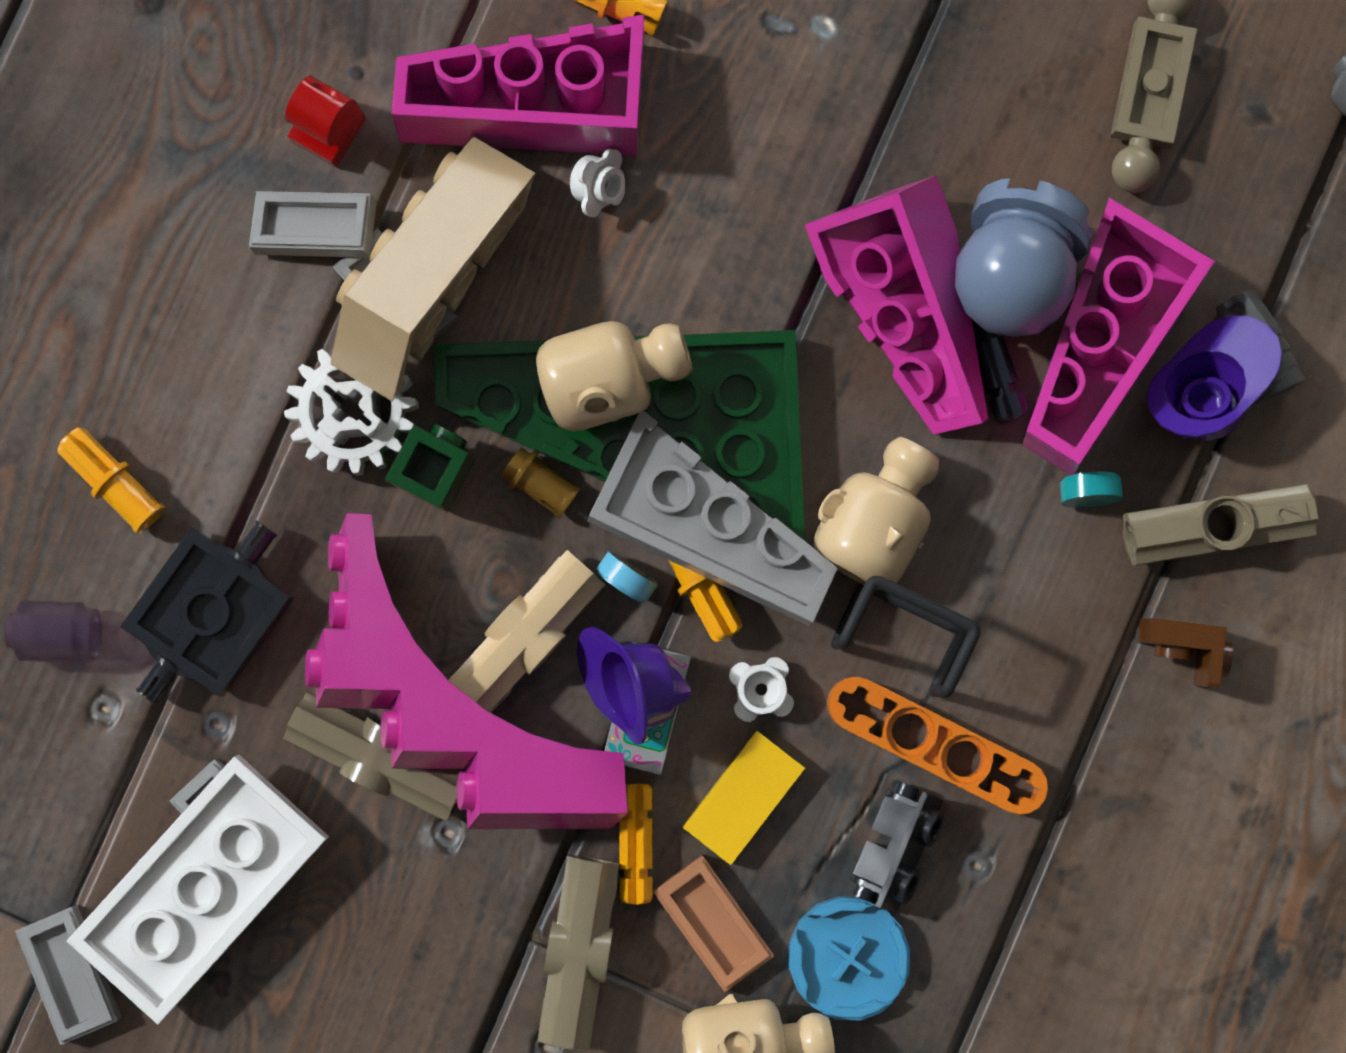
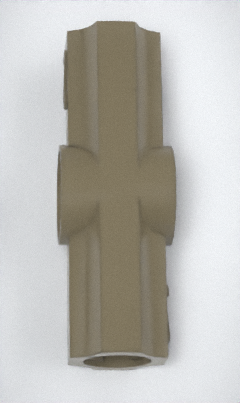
M1308 484L1235 496L1222 495L1211 500L1125 513L1123 515V537L1131 564L1136 566L1314 537L1317 535V521L1319 518L1315 498L1310 493ZM1214 509L1224 512L1230 520L1231 532L1225 541L1216 539L1208 529V517Z
M306 692L301 702L295 708L287 724L283 737L284 740L292 743L291 745L314 754L313 756L317 758H322L341 768L340 774L371 791L384 796H389L391 793L446 822L449 820L457 806L456 788L459 772H465L464 769H392L391 748H382L381 721L371 717H367L365 720L343 708H316V695L311 692Z
M567 856L557 920L553 919L546 952L544 974L548 975L541 1007L537 1042L563 1049L590 1050L600 983L605 984L613 937V929L609 928L619 878V863L587 856Z

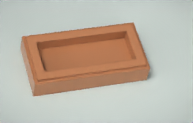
M703 854L653 890V893L724 992L774 957L773 952Z

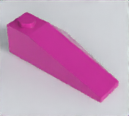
M937 175L888 191L805 224L826 283L836 297L844 294L861 318L863 323L858 326L859 330L869 343L876 340L894 365L893 378L933 435L981 424L988 420L972 318L966 314L955 288L956 261L960 254L958 234Z

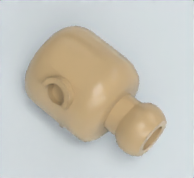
M615 321L602 322L554 337L546 341L539 348L536 355L538 377L548 409L558 426L569 431L585 430L643 412L650 404V381L660 378L667 381L681 380L693 370L684 335L680 326L675 324L659 325L652 330L649 336L635 340L629 327L625 324Z
M898 437L887 445L883 455L884 466L878 476L865 472L852 475L844 482L840 489L831 491L819 508L818 518L821 520V523L814 536L815 550L833 563L839 572L863 585L868 578L876 575L898 583L917 549L924 545L922 541L930 525V512L927 506L916 497L923 486L930 484L936 478L939 470V458L926 448L903 437Z
M729 994L715 1006L693 1010L682 1021L683 1053H835L829 1017L819 1013H810L802 1016L796 1023L782 1024L777 1006L768 999L737 1003L733 994Z

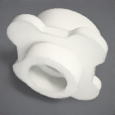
M609 148L605 150L601 158L586 155L573 168L570 178L571 193L577 201L582 202L581 209L586 216L596 217L602 208L609 204L617 206L624 197L625 178L623 172L619 169L622 163V156L618 150Z
M772 657L765 664L749 666L745 662H740L732 667L729 679L736 686L738 701L734 706V711L738 718L751 722L758 715L774 713L776 716L783 717L791 712L794 700L787 693L785 677L789 672V668L785 661L778 657ZM763 683L767 686L765 695H758L755 689L758 684Z

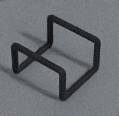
M872 576L868 578L864 585L859 583L832 638L831 647L839 650L850 645L874 595L954 634L929 688V693L933 697H950L980 637L981 631L978 623L882 576Z

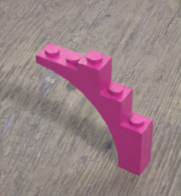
M347 513L339 534H331L328 545L329 571H338L339 592L332 591L330 595L329 625L331 629L323 630L315 650L308 649L305 659L306 687H316V708L390 709V711H383L381 744L382 748H391L392 769H465V772H459L456 796L459 810H467V829H612L627 814L624 754L575 748L532 735L486 711L449 682L416 644L392 603L377 560L372 514Z

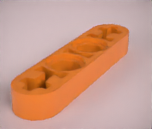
M861 677L844 678L835 683L829 691L827 710L832 721L839 727L1005 811L1018 815L1028 814L1038 809L1046 799L1048 791L1047 778L1041 768L1033 762L868 679ZM857 687H861L866 691L864 701L878 710L883 709L885 698L895 704L883 718L879 737L869 732V729L877 721L861 714H856L852 721H848L843 717L846 707L838 702L842 692L853 694ZM903 714H915L925 724V739L919 746L913 749L901 748L893 739V724ZM960 741L971 742L980 753L979 767L969 776H957L947 765L949 749ZM994 754L1003 758L1002 762L995 769L1016 777L1021 773L1022 769L1028 772L1026 783L1033 787V792L1029 798L1018 796L1015 802L1011 803L1008 800L1010 790L991 779L989 780L988 791L979 788V784L991 771Z

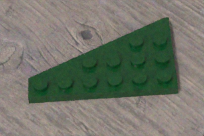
M796 330L685 334L684 338L693 370L681 380L667 381L660 378L650 381L651 399L648 408L644 411L658 422L657 426L679 444L683 442L702 457L700 461L727 483L731 481L749 495L748 500L772 519L777 518L805 541ZM635 336L634 338L638 340L647 336ZM548 340L434 345L435 404L438 408L531 450L535 449L540 454L606 482L639 413L580 431H569L558 426L546 404L536 364L537 352Z

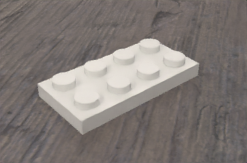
M238 754L227 763L66 942L158 1025L329 836Z

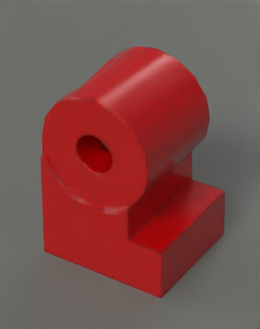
M308 75L299 83L289 100L285 112V121L293 125L287 135L289 140L335 168L366 119L354 99L311 75Z

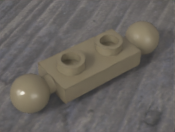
M1147 0L1148 8L1155 16V19L1139 16L1133 24L1110 135L1112 138L1129 141L1128 147L1122 149L1115 156L1112 163V177L1115 183L1126 192L1141 193L1150 189L1156 183L1160 174V162L1157 155L1152 151L1153 146L1169 149L1174 144L1197 28L1178 25V22L1190 13L1195 0Z

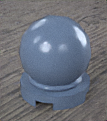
M1005 178L987 184L976 198L971 214V229L974 233L967 240L957 257L955 288L966 314L981 328L993 334L1014 338L1039 334L1056 323L1075 296L1077 263L1088 253L1094 228H1090L1087 222L1090 211L1087 205L1071 192L1044 181H1039L1036 191L1025 188H1009L1011 178Z

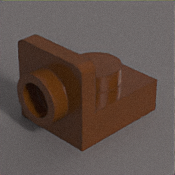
M1156 618L1140 619L1137 643L1154 644V656L1191 661L1192 650H1197L1194 686L1220 688L1221 677H1227L1231 670L1233 645L1231 641L1225 640L1227 627Z

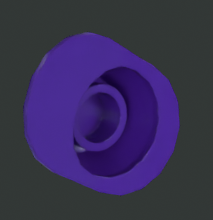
M1230 315L1210 322L1198 331L1150 381L1147 394L1150 414L1162 428L1181 436L1186 441L1191 438L1209 441L1223 438L1233 432L1245 419L1247 410L1270 387L1280 371L1283 353L1278 336L1266 323L1251 316Z
M594 626L582 630L577 643V658L587 692L597 708L624 731L635 745L643 744L648 730L669 721L674 716L677 705L691 697L690 686L680 673L671 666L666 654L658 645L652 643L619 644L607 633Z

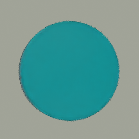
M1114 472L1079 473L1067 476L1060 482L1061 504L1066 507H1096L1113 504L1123 499L1121 477Z

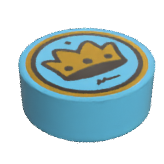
M608 550L597 566V573L603 579L640 603H643V601L647 602L658 586V583L652 577Z

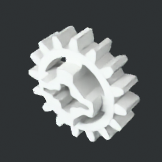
M323 349L317 351L321 366L314 371L309 366L301 364L298 370L307 381L303 387L288 386L286 391L299 400L298 407H292L284 411L285 418L301 423V427L290 435L292 440L297 444L311 441L312 444L308 448L305 457L314 463L321 460L327 454V470L332 473L338 474L344 462H349V467L356 476H363L365 461L371 460L381 470L386 468V459L383 453L389 448L399 453L402 443L397 439L401 432L409 433L414 425L405 419V413L419 409V402L415 398L403 397L402 394L413 385V382L408 375H404L405 385L394 401H391V416L387 425L381 420L380 401L384 396L357 380L335 382L331 378L344 372L330 365L332 357ZM334 394H338L343 399H349L354 403L360 401L358 405L364 411L363 415L372 424L367 426L361 420L356 421L349 416L345 418L346 413L340 408L341 404L334 399ZM317 395L322 398L324 418L317 425L319 429H317L314 421V403ZM368 436L373 440L372 443L360 448H339V445L343 446L349 438Z

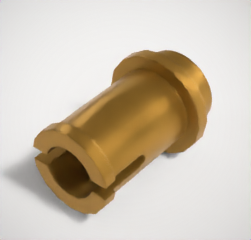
M521 447L509 462L501 477L510 483L507 487L509 490L513 491L517 487L560 519L581 487L573 484L537 458L539 455L538 451L534 449L532 453H529Z

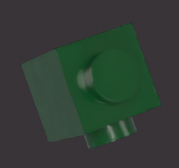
M436 424L431 433L413 425L385 480L398 489L448 514L475 460L468 452L463 450L467 440Z

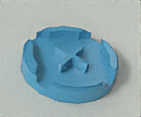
M837 896L816 904L798 921L789 941L788 967L798 993L814 1009L835 1020L860 1021L883 1012L893 1002V999L899 995L910 971V948L900 924L887 910L875 907L876 903H870L853 896Z

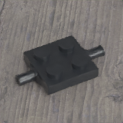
M256 520L255 525L236 550L221 546L198 529L190 528L120 626L145 644L152 657L157 661L140 686L136 688V692L141 696H146L145 699L158 704L159 699L178 675L196 680L218 697L225 696L294 599L293 596L270 581L261 567L256 564L278 534Z

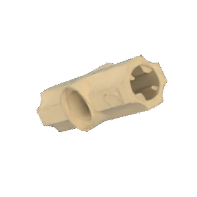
M566 550L561 557L557 558L548 571L539 578V581L525 596L519 595L496 618L485 632L487 638L448 681L486 711L492 713L526 673L530 676L551 655L566 637L563 632L601 592L606 584L579 559Z

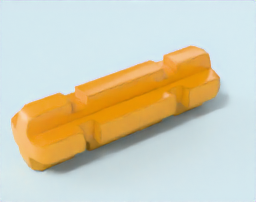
M644 783L626 784L627 814L619 821V869H624V876L619 878V898L622 903L639 905L650 903L653 897V877L648 876V869H652V818H648V811L652 810V788Z

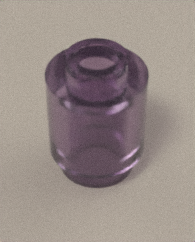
M23 600L19 603L16 612H10L6 618L4 629L5 643L7 648L14 649L19 661L80 663L84 657H96L99 652L102 637L101 615L98 609L86 608L83 602Z

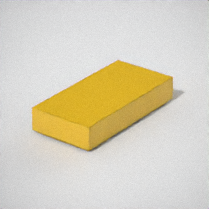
M756 730L682 828L728 864L732 865L805 767Z

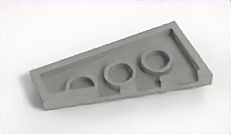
M645 411L640 412L589 514L588 522L809 627L814 622L838 568L777 518L772 519L748 500L749 495L731 481L727 483L701 462L702 457L683 442L679 444L657 426L658 422Z

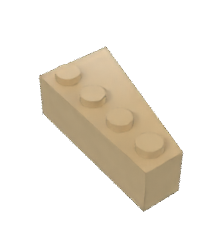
M474 136L458 155L453 152L448 153L436 171L433 180L434 185L427 193L422 190L417 191L408 203L402 217L403 223L396 232L390 229L385 230L371 252V262L363 272L354 269L343 282L336 301L342 305L330 365L393 402L405 385L403 377L408 357L411 354L417 359L422 360L434 342L433 335L442 322L446 308L453 312L456 310L475 277L477 265L482 268L486 266L523 212L535 172Z

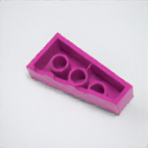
M644 14L623 18L622 24L594 28L593 23L568 27L569 33L535 39L532 38V34L509 37V43L477 48L476 44H469L397 57L392 118L399 142L466 146L474 136L493 148L604 154L605 150L611 148L618 150L621 155L637 156L644 54Z
M1109 198L1022 446L1068 475L1076 474L1204 283L1215 261Z

